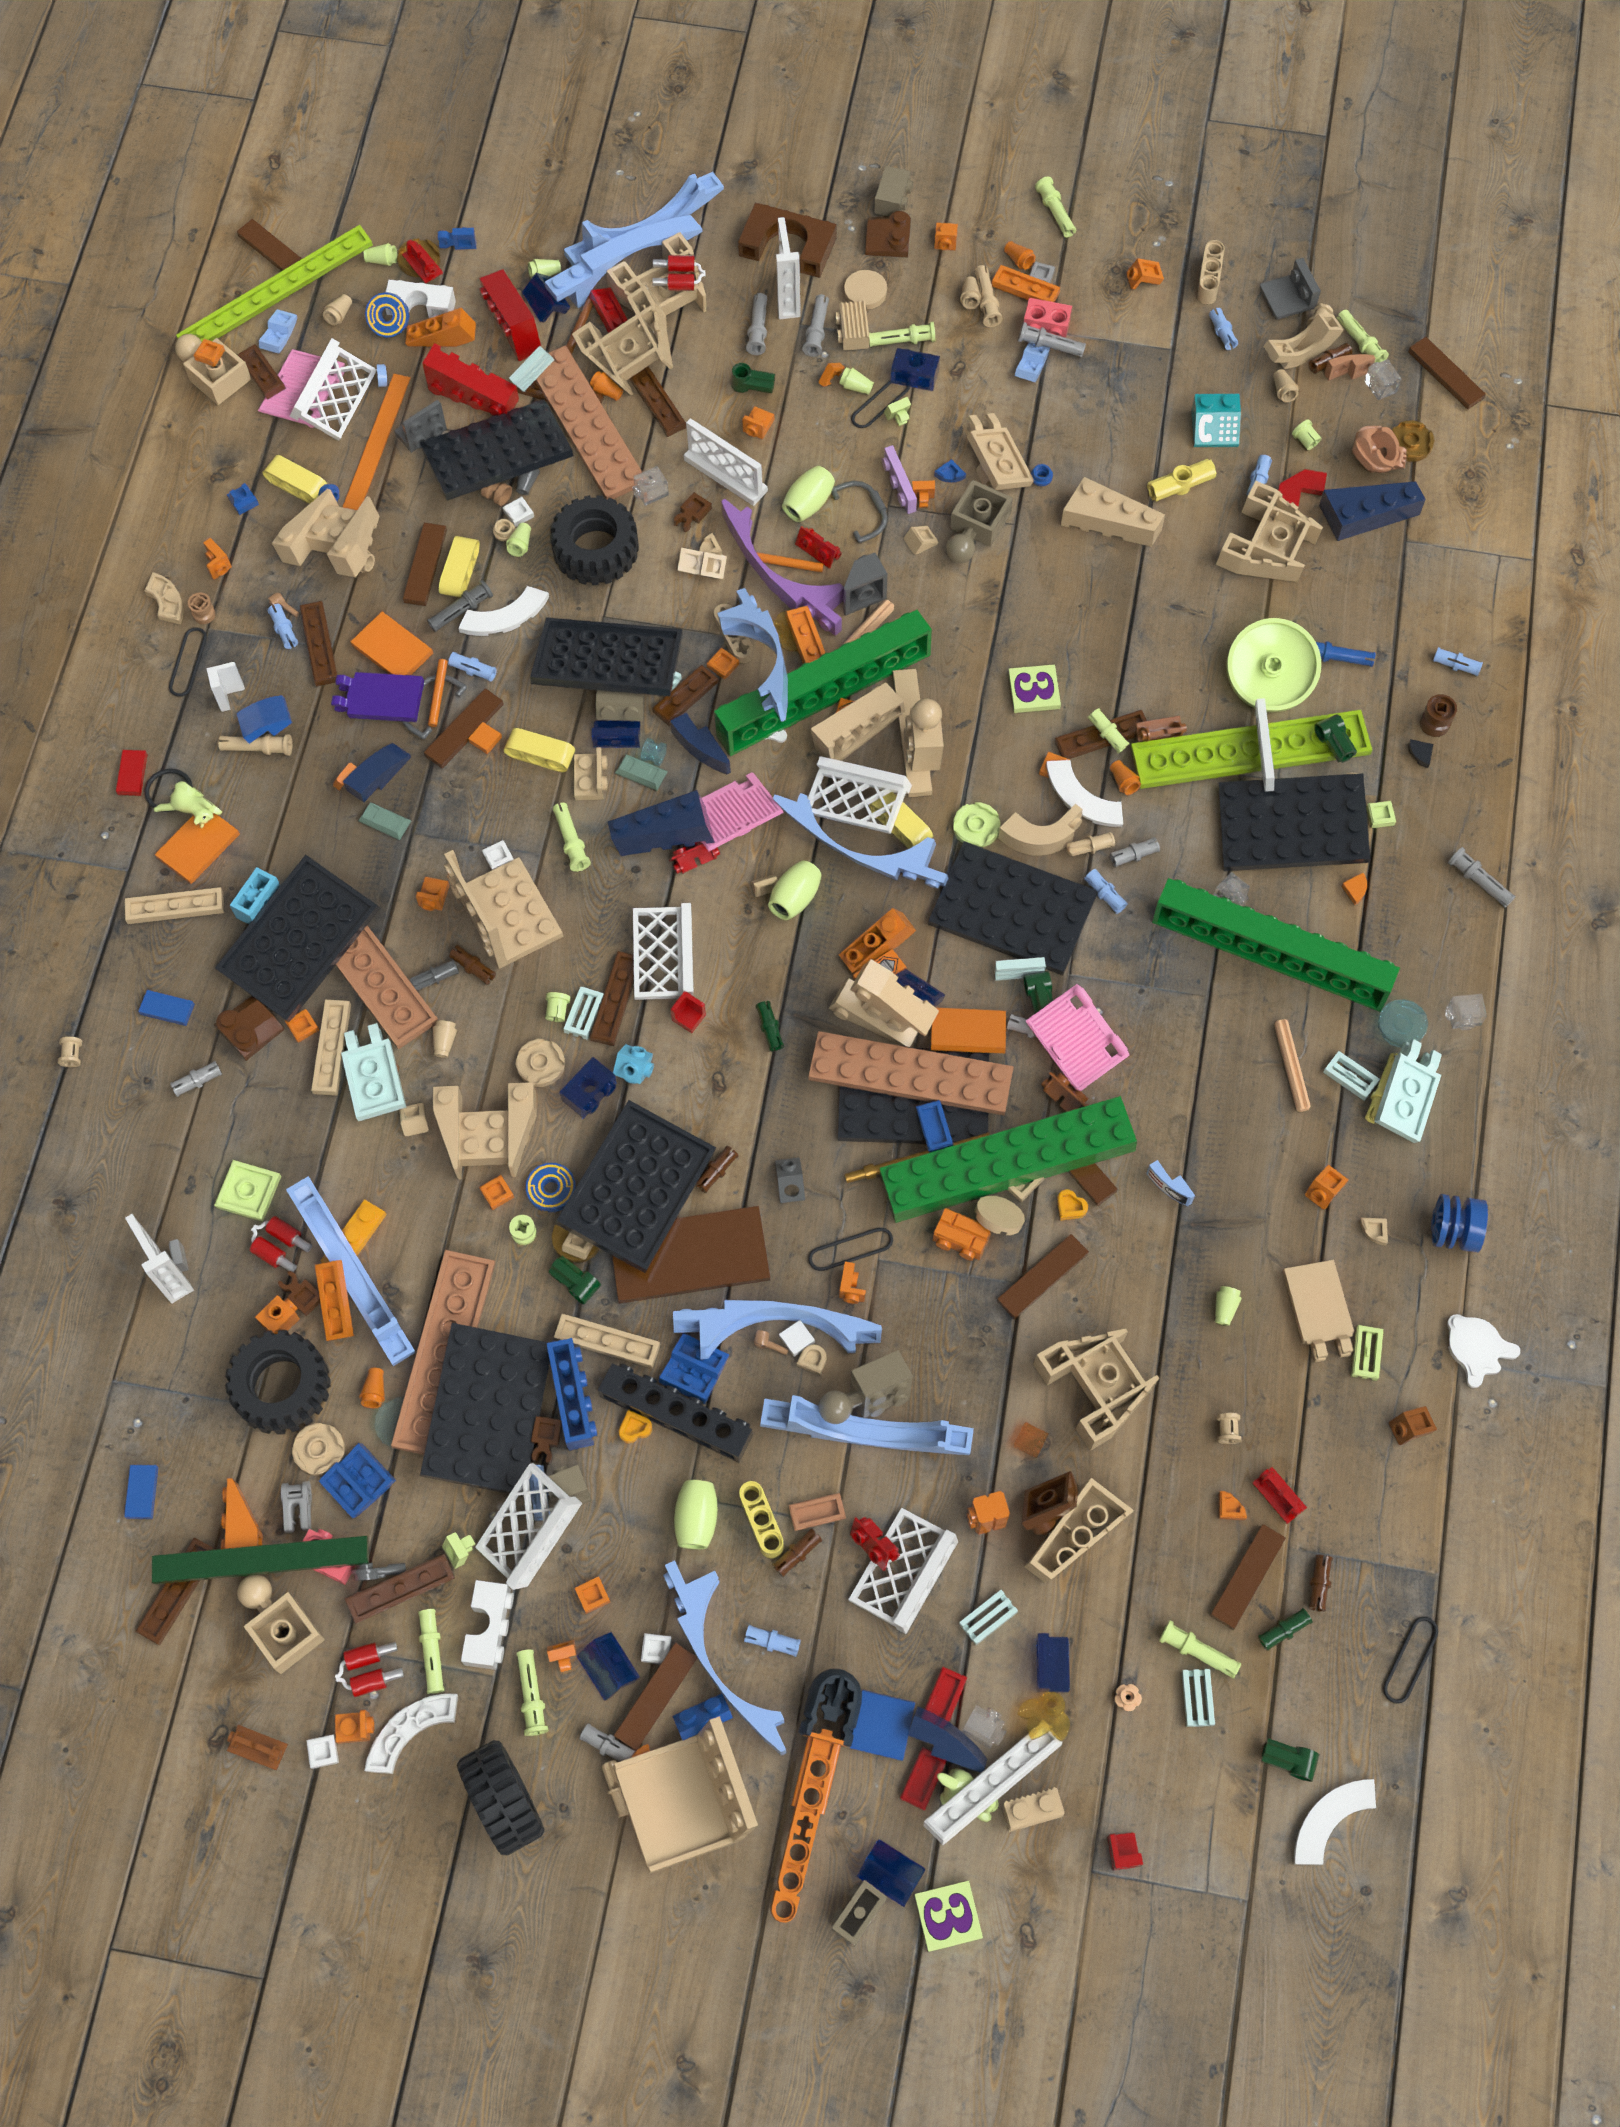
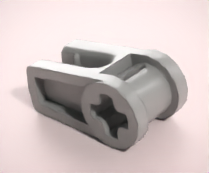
M303 1481L302 1484L297 1485L282 1483L281 1500L283 1505L284 1532L293 1533L295 1531V1507L299 1505L300 1516H298L300 1518V1528L302 1531L308 1532L311 1529L312 1489L310 1481Z

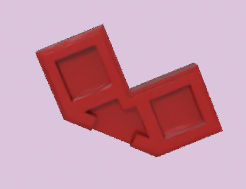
M1304 469L1280 483L1278 491L1283 494L1282 498L1290 504L1293 502L1299 507L1301 492L1322 496L1327 473Z

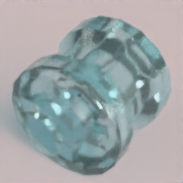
M647 738L642 748L641 760L646 762L650 760L655 765L660 766L666 755L667 744L662 742L658 744L653 739Z

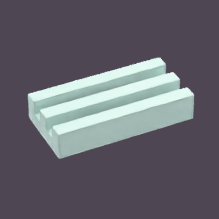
M539 346L509 379L524 392L554 359Z
M1045 958L996 961L995 981L1023 979L1024 975L1044 972L1046 967Z
M580 987L564 1026V1033H572L576 1037L582 1036L583 1039L587 1040L604 994ZM586 994L588 995V998L586 1000V1003L584 1005L576 1028L572 1027V1025L574 1023V1020L576 1018L584 995ZM594 997H596L595 1003L593 1005L584 1030H581L586 1019V1016L588 1014V1011L590 1009V1006L592 1004V1001Z
M1340 1051L1337 1052L1323 1072L1364 1101L1380 1080ZM1337 1061H1339L1340 1063H1342L1343 1065L1357 1073L1359 1076H1361L1371 1084L1368 1085L1367 1083L1359 1079L1357 1075L1340 1066L1337 1063Z
M1002 1590L959 1622V1625L975 1645L979 1644L1018 1613L1017 1608L1011 1604V1601L1004 1595L1005 1593ZM999 1599L1002 1601L1000 1605L969 1628L967 1624ZM1004 1608H1008L1009 1611L976 1637L974 1634L976 1630Z
M1210 1669L1182 1670L1186 1727L1214 1726L1215 1718ZM1200 1676H1204L1208 1720L1203 1718ZM1189 1677H1194L1197 1720H1193Z

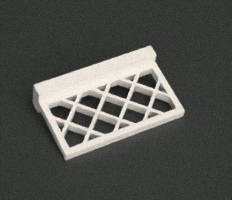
M783 217L778 218L779 254H776L777 303L779 319L800 317V267L798 252L790 253L785 218Z
M332 338L295 404L290 417L297 421L301 418L339 441L377 369L338 347L339 342ZM338 355L345 358L349 366L339 368L336 360ZM363 369L370 374L368 378L359 379L356 370ZM351 371L354 381L344 382L341 372ZM336 373L340 383L330 385L327 375ZM356 385L359 395L349 396L346 387ZM342 388L345 398L335 399L332 389ZM327 390L330 400L320 402L318 392ZM347 402L350 411L340 414L337 404ZM333 405L336 415L326 416L323 406ZM318 408L321 418L315 419L307 414L308 410ZM338 419L341 427L339 432L330 428L328 421Z
M691 418L686 422L689 450L684 454V461L754 506L768 491L767 485L762 483L761 464Z
M820 756L817 763L819 770L808 799L810 800L811 808L814 801L821 797L824 798L827 805L820 809L812 808L814 816L891 834L906 793L909 794L912 787L907 777ZM823 777L832 778L834 784L822 789L821 782ZM848 782L854 783L856 788L844 795L840 786ZM869 787L875 788L877 794L865 800L862 791ZM838 789L841 797L829 803L826 794ZM890 792L898 793L896 800L887 805L883 796ZM859 793L863 802L850 808L847 799ZM881 799L884 807L872 813L868 805ZM844 802L848 810L841 814H835L832 808ZM866 807L869 815L861 820L856 819L853 813ZM887 812L889 819L886 826L877 824L875 818Z
M681 903V907L633 908L635 1000L677 999L684 991L694 996L691 903ZM649 915L654 921L645 928L638 922V916ZM666 915H677V921L671 927L662 921ZM657 924L666 930L658 939L649 932ZM669 934L677 939V943L671 949L662 943ZM645 935L654 941L647 950L639 945V941ZM658 945L667 952L659 961L650 954ZM670 956L678 962V965L671 972L662 965ZM645 957L655 964L647 972L639 967V963ZM658 967L667 974L659 983L650 976ZM672 978L678 984V991H667L662 986ZM646 979L655 986L650 992H640L639 986Z
M133 1214L127 1216L125 1219L149 1258L147 1262L141 1265L146 1274L171 1304L194 1291L190 1282L165 1251H160L159 1247Z
M531 1463L481 1537L476 1548L508 1579L506 1584L512 1590L528 1587L582 1505V1502L576 1497H569L540 1468ZM532 1474L538 1478L539 1490L530 1491L529 1479ZM546 1492H553L559 1498L553 1508H548ZM540 1493L541 1509L532 1510L531 1494ZM519 1495H524L526 1511H516L515 1500ZM542 1512L543 1524L541 1528L534 1529L533 1513ZM526 1514L528 1530L519 1531L517 1515ZM505 1516H510L512 1532L503 1533L502 1520ZM528 1533L529 1546L527 1549L521 1550L519 1534ZM512 1535L514 1551H505L504 1536ZM491 1537H497L498 1552L493 1553L486 1546ZM515 1554L516 1566L513 1570L506 1563V1555Z
M901 1508L885 1537L887 1536L892 1543L900 1541L903 1553L900 1554L897 1560L904 1558L908 1571L893 1575L890 1567V1562L892 1561L888 1560L889 1577L874 1580L873 1571L878 1565L870 1561L848 1600L895 1626L897 1630L907 1634L955 1549L958 1539L956 1534L947 1529L945 1531ZM905 1517L914 1522L916 1530L901 1535L899 1525ZM932 1531L939 1535L935 1544L924 1547L920 1534ZM918 1535L921 1548L906 1552L903 1539ZM923 1553L925 1561L922 1567L911 1570L907 1557ZM909 1576L911 1581L909 1590L898 1593L894 1580ZM891 1581L894 1594L879 1598L876 1586ZM873 1587L876 1600L865 1603L858 1599L863 1589ZM896 1599L898 1609L894 1616L891 1617L883 1613L881 1603ZM878 1605L879 1610L876 1609V1608H874V1607H872V1606Z

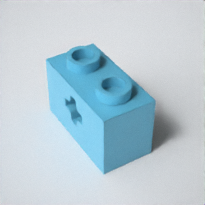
M256 867L230 904L235 917L250 924L280 887L277 877Z

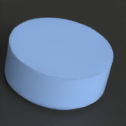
M377 364L378 387H386V365Z

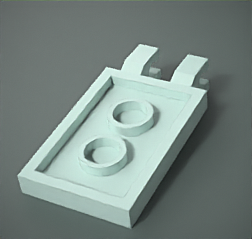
M377 1023L368 1026L372 1044L360 1047L354 1030L344 1033L348 1051L341 1052L358 1121L406 1108L391 1042L389 1039H383L382 1031Z
M1412 1039L1410 1043L1404 1042L1400 1053L1395 1056L1374 1120L1377 1124L1413 1143L1420 1142L1441 1078V1075L1436 1073L1442 1055L1432 1050L1430 1054L1427 1052L1423 1053L1420 1063L1416 1062L1422 1043L1415 1039Z

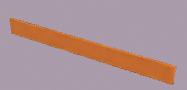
M393 374L343 508L358 510L365 500L411 379L410 377Z

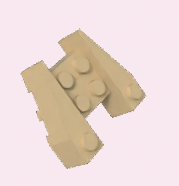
M681 232L662 241V258L664 260L668 259V255H694L692 247ZM624 261L607 270L608 288L611 287L619 303L632 312L634 310L627 296L643 285H646L654 293L664 311L666 328V315L692 301L697 303L703 313L706 312V293L701 281L698 284H694V291H668L667 286H653V278H668V274H694V281H696L699 276L697 266H695V272L688 273L668 272V268L654 267L636 276Z
M643 285L627 296L636 315L604 337L600 330L591 322H588L572 333L581 352L630 395L634 393L627 380L659 358L669 369L673 368L664 311L654 293L646 285Z
M1255 481L1246 499L1242 513L1261 521L1252 541L1230 533L1216 565L1236 574L1298 582L1305 565L1294 560L1303 540L1316 544L1323 527L1311 517L1307 518L1298 511L1299 507L1293 502L1290 504L1282 498L1283 494L1277 489Z
M326 489L281 529L272 545L283 563L297 566L302 565L311 550L328 553L327 556L337 574L356 578L367 562L368 546L372 545L373 539L371 536L373 529L377 527L379 514L371 498L368 496L358 510L339 507L331 490Z
M872 959L863 965L855 981L849 978L841 985L829 1007L838 1018L855 1023L904 1047L911 1046L918 1032L926 1036L939 1012L927 1000L923 1001L913 995L915 990L910 986L902 987L896 982L898 977L893 972Z
M508 1083V1110L462 1112V1094L459 1086L433 1087V1111L457 1178L462 1179V1166L508 1164L511 1176L516 1177L525 1145H527L530 1137L529 1133L537 1117V1099L534 1083Z
M1127 1329L1107 1332V1334L1093 1337H1081V1339L1069 1342L1068 1340L1058 1342L1037 1354L1033 1363L1046 1385L1072 1372L1097 1410L1081 1419L1076 1427V1431L1089 1451L1110 1440L1159 1380V1377L1156 1375L1145 1382L1121 1347L1120 1343L1124 1341L1128 1333Z

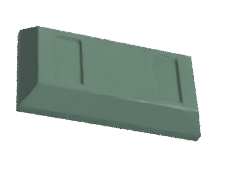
M625 754L615 772L617 775L658 791L668 773L664 769Z
M372 802L369 803L358 820L398 840L401 839L412 822Z

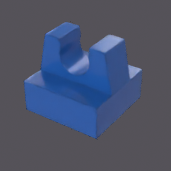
M245 483L240 488L231 490L227 494L228 500L239 515L259 505L256 497Z

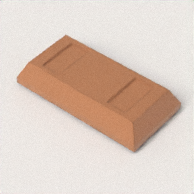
M840 1493L788 1505L794 1531L846 1519Z

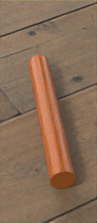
M757 552L758 557L763 563L823 572L824 563Z
M445 659L438 660L428 725L431 727H437L448 663Z

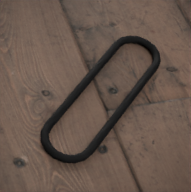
M897 376L886 383L853 413L851 420L854 426L867 428L884 413L887 406L865 425L857 424L855 416L891 383L900 379L907 383V388L890 404L898 401L909 391V380L903 376Z
M191 628L184 635L169 683L170 693L174 696H185L192 689L207 639V634L202 628ZM193 631H200L203 634V640L188 689L183 693H176L172 687L187 637Z
M880 1227L817 1247L809 1254V1264L817 1271H825L843 1265L845 1262H853L886 1251L893 1244V1235L888 1229ZM878 1231L886 1232L889 1235V1244L883 1248L825 1267H817L812 1262V1257L817 1251Z
M1420 1617L1414 1621L1388 1674L1383 1690L1386 1698L1393 1703H1403L1409 1698L1438 1637V1626L1431 1618ZM1421 1621H1428L1433 1625L1435 1631L1406 1695L1401 1699H1394L1388 1693V1684L1417 1624Z

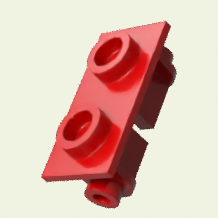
M413 240L406 242V252L402 256L425 284L443 274L440 267L420 244L418 245Z
M801 526L795 545L820 563H824L830 569L834 558L838 560L842 555L840 548L834 546L829 541L824 542V538L817 534L814 529Z
M700 841L695 842V847L690 850L683 847L672 852L674 857L670 858L669 862L675 860L676 864L673 865L676 874H684L697 867L694 858L698 857L700 864L703 865L717 859L720 852L718 847L708 851Z
M1273 1467L1265 1470L1259 1478L1252 1482L1286 1524L1290 1523L1307 1509L1306 1505Z
M857 1517L854 1518L850 1532L853 1541L863 1548L873 1563L877 1564L882 1571H885L888 1560L893 1562L899 1558V1549L887 1536L881 1540L877 1539L882 1536L883 1532L871 1518L863 1517L860 1520Z

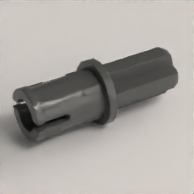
M452 959L435 968L429 967L430 970L412 977L410 982L419 991L435 983L438 985L440 984L439 981L459 974V971Z

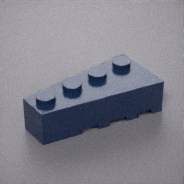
M1415 481L1323 490L1319 507L1336 540L1340 541L1421 514L1426 499Z
M698 790L608 821L611 839L620 856L650 852L653 848L667 850L672 849L673 845L685 844L686 847L694 846L695 842L705 841L706 844L715 842L706 806Z

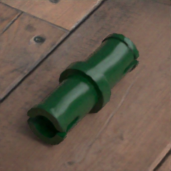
M762 1001L756 1004L755 1007L761 1021V1032L765 1033L769 1051L773 1052L783 1049L785 1046L778 1029L780 1024L778 1020H775L771 1002Z
M1302 1608L1287 1619L1278 1620L1276 1626L1258 1635V1639L1264 1649L1269 1651L1283 1640L1292 1639L1294 1637L1293 1634L1312 1624L1313 1621L1308 1612Z

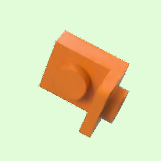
M936 223L934 249L956 250L958 224Z
M1140 258L1136 259L1126 273L1131 289H1136L1141 282L1160 285L1164 280L1159 262Z
M754 406L750 415H745L742 419L743 432L749 436L763 439L775 420L774 414Z
M209 538L203 542L207 551L205 556L210 561L206 567L210 576L215 580L219 576L226 574L232 566L224 551Z
M425 877L421 892L416 893L418 905L428 911H433L434 909L442 911L450 886L449 882Z
M1327 1165L1314 1179L1305 1196L1325 1210L1349 1179L1330 1165Z
M845 1262L839 1298L844 1299L845 1302L850 1304L864 1302L866 1290L856 1289L859 1272H854L855 1263Z
M360 1710L359 1713L335 1715L337 1744L370 1741V1733H374L375 1724L374 1717H370L368 1711Z

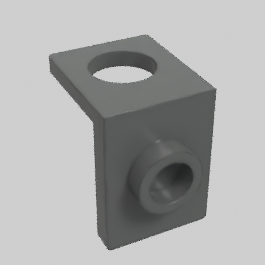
M800 1158L775 1160L780 1203L805 1200ZM796 1185L799 1188L797 1194L790 1196L784 1192L786 1186Z

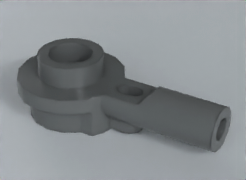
M373 1563L357 1565V1569L351 1570V1573L354 1574L355 1581L385 1578L386 1575L399 1574L406 1571L405 1563L388 1564L387 1567L373 1568Z

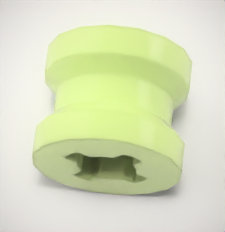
M518 1215L510 1222V1233L516 1243L527 1245L534 1241L537 1231L533 1220L529 1216Z

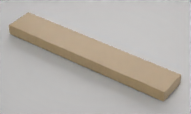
M916 669L893 671L895 693L904 701L905 712L898 718L905 773L912 785L908 797L932 795L930 770L912 771L911 762L907 763L906 760L908 742L904 741L905 718L910 715L911 706H914L920 700Z

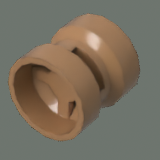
M500 482L481 489V495L484 498L493 499L494 503L499 506H504L512 494V487Z
M202 592L190 596L188 607L194 620L199 624L210 623L215 618L216 612L209 596Z

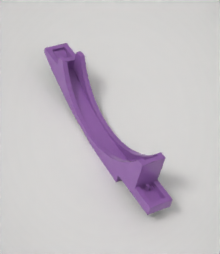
M723 499L722 514L731 534L747 561L769 589L791 610L808 606L811 616L819 622L825 631H830L835 636L841 632L842 618L833 610L844 601V586L840 583L826 586L804 585L787 580L773 572L758 557L750 538L753 523L751 520L752 510L746 507L740 512L730 502Z

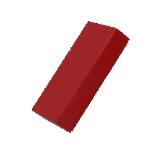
M122 750L116 793L118 795L141 796L148 756L146 750Z
M942 1667L925 1710L950 1722L968 1677Z
M922 1747L900 1797V1800L923 1811L926 1810L938 1782L937 1774L942 1773L946 1760L932 1756V1751Z

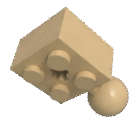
M193 334L180 336L176 341L175 351L177 356L185 362L183 365L189 381L217 405L221 404L251 380L246 362L218 338L212 342L223 345L225 352L216 366L213 367L195 360L193 355L202 342L197 336Z
M928 698L921 699L914 706H911L910 715L905 718L904 741L908 742L906 760L907 763L911 762L912 771L940 770L944 748L941 726L942 710L936 701Z
M249 1575L240 1582L237 1589L240 1603L249 1609H257L260 1613L247 1623L244 1628L277 1672L282 1674L325 1640L289 1592L273 1603L270 1599L272 1596V1586L266 1577L262 1575ZM284 1629L289 1631L285 1638L282 1637Z

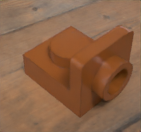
M1426 1406L1403 1412L1389 1421L1391 1430L1399 1445H1404L1412 1439L1432 1434L1437 1430Z

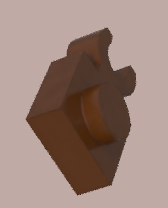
M693 492L680 507L681 513L674 517V526H677L680 522H685L683 531L688 532L691 528V522L695 521L699 524L712 509V503Z
M289 1271L288 1275L291 1277L292 1282L289 1285H285L282 1281H279L278 1285L284 1292H291L287 1298L307 1317L320 1304L319 1291L306 1279L299 1284L296 1274Z
M536 1416L531 1440L532 1443L538 1445L532 1453L534 1463H537L540 1454L547 1455V1465L552 1463L553 1456L550 1447L558 1448L562 1429L561 1420Z

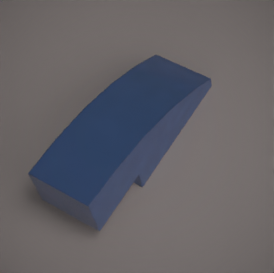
M687 712L670 721L672 734L691 755L714 770L726 775L731 773L729 759L707 726L698 730Z
M394 743L383 747L348 775L343 781L346 791L362 802H365L377 788L382 790L407 763L411 755Z
M917 1707L908 1736L933 1744L932 1756L980 1773L985 1770L987 1758L969 1737L947 1720L928 1710Z

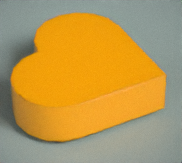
M1068 1189L1062 1190L1059 1193L1057 1206L1060 1221L1079 1219L1086 1215L1088 1204L1083 1198L1077 1197L1073 1191Z
M628 1410L619 1428V1436L623 1442L628 1444L635 1442L638 1438H646L652 1433V1423L648 1418Z

